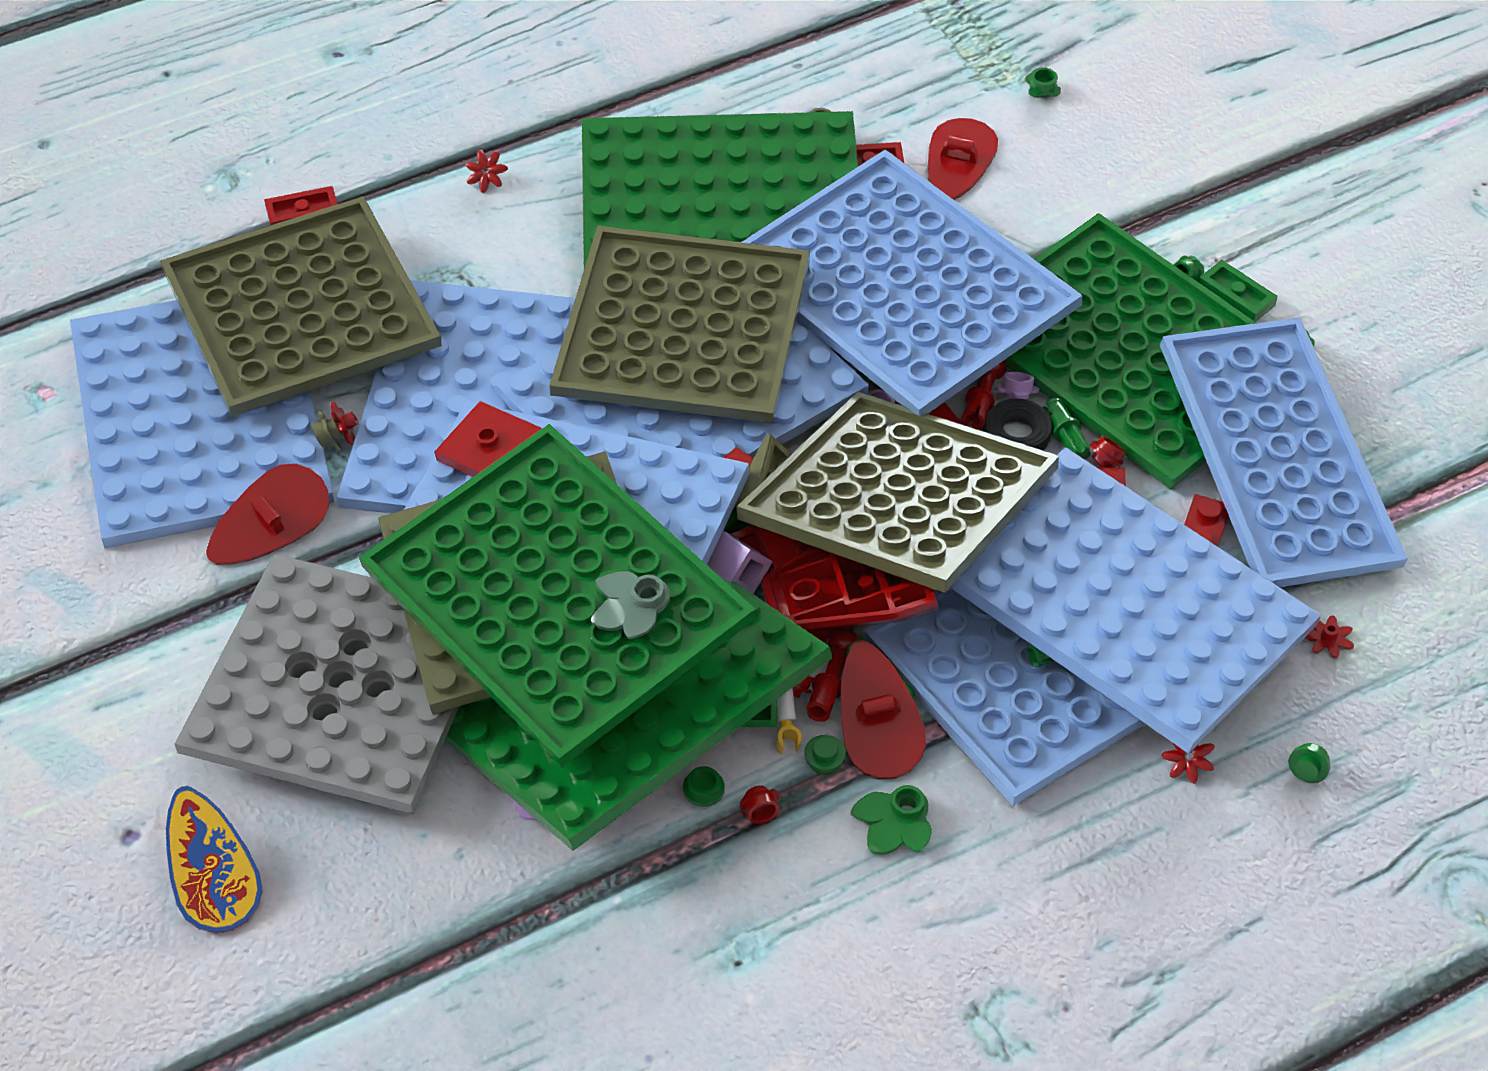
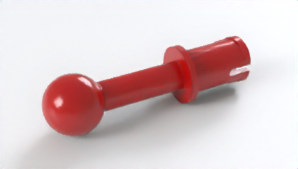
M1004 360L982 375L977 387H973L967 392L965 397L967 405L961 416L963 425L968 426L971 420L973 421L971 426L973 429L979 430L984 426L987 412L995 404V397L991 392L995 380L1002 378L1006 372Z
M839 629L829 638L828 646L830 647L832 659L829 660L825 672L819 673L814 677L812 681L813 692L806 707L808 717L814 721H827L835 700L841 696V680L839 678L847 658L845 653L850 645L858 639L857 635L851 630Z

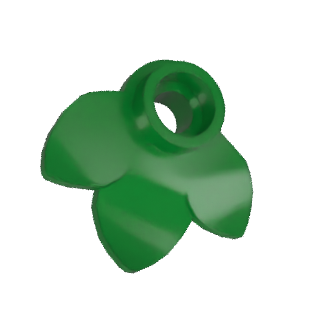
M903 785L895 789L891 794L884 792L869 793L858 800L850 811L851 816L870 825L867 834V846L873 854L883 855L892 853L902 844L911 851L919 853L927 846L931 838L932 828L926 819L929 806L928 800L923 792L915 786ZM911 806L913 810H904L901 807Z

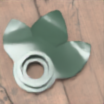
M628 571L604 575L596 579V585L607 600L593 614L591 623L606 631L623 628L628 639L640 637L653 628L656 623L657 613L664 610L669 604V588L664 581L654 575L637 577Z

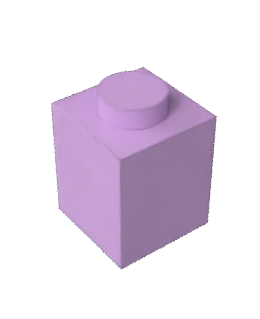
M723 531L707 566L725 581L730 583L734 581L753 594L773 561L745 542Z

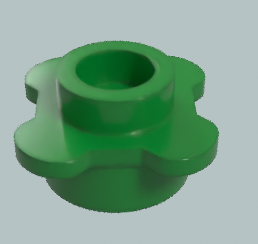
M1041 67L1026 76L1025 81L1030 86L1028 91L1030 96L1046 98L1060 95L1061 88L1057 86L1058 76L1054 70Z

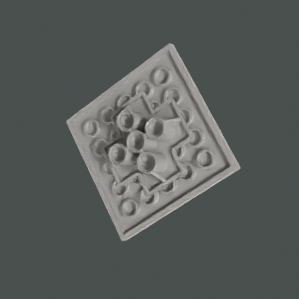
M273 554L175 742L177 753L412 814L459 707L432 714L403 608L374 578Z

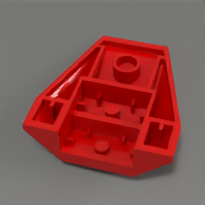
M814 546L768 572L761 580L767 604L805 630L899 623L939 610L933 589Z

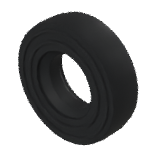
M1008 399L997 403L990 409L985 420L984 432L1044 451L1051 438L1052 424L1048 413L1040 405L1025 399ZM1012 421L1024 422L1031 427L1032 433L1026 437H1014L1007 434L1003 427L1006 423Z

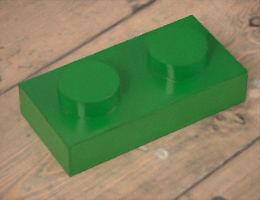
M1222 259L1199 277L1198 282L1254 322L1258 321L1276 306L1278 298L1276 294Z

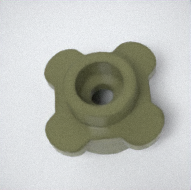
M323 411L318 412L320 420L312 423L311 427L320 446L323 447L324 451L335 446L337 452H341L342 448L338 440L344 438L343 433L338 431V423L333 418L327 420Z

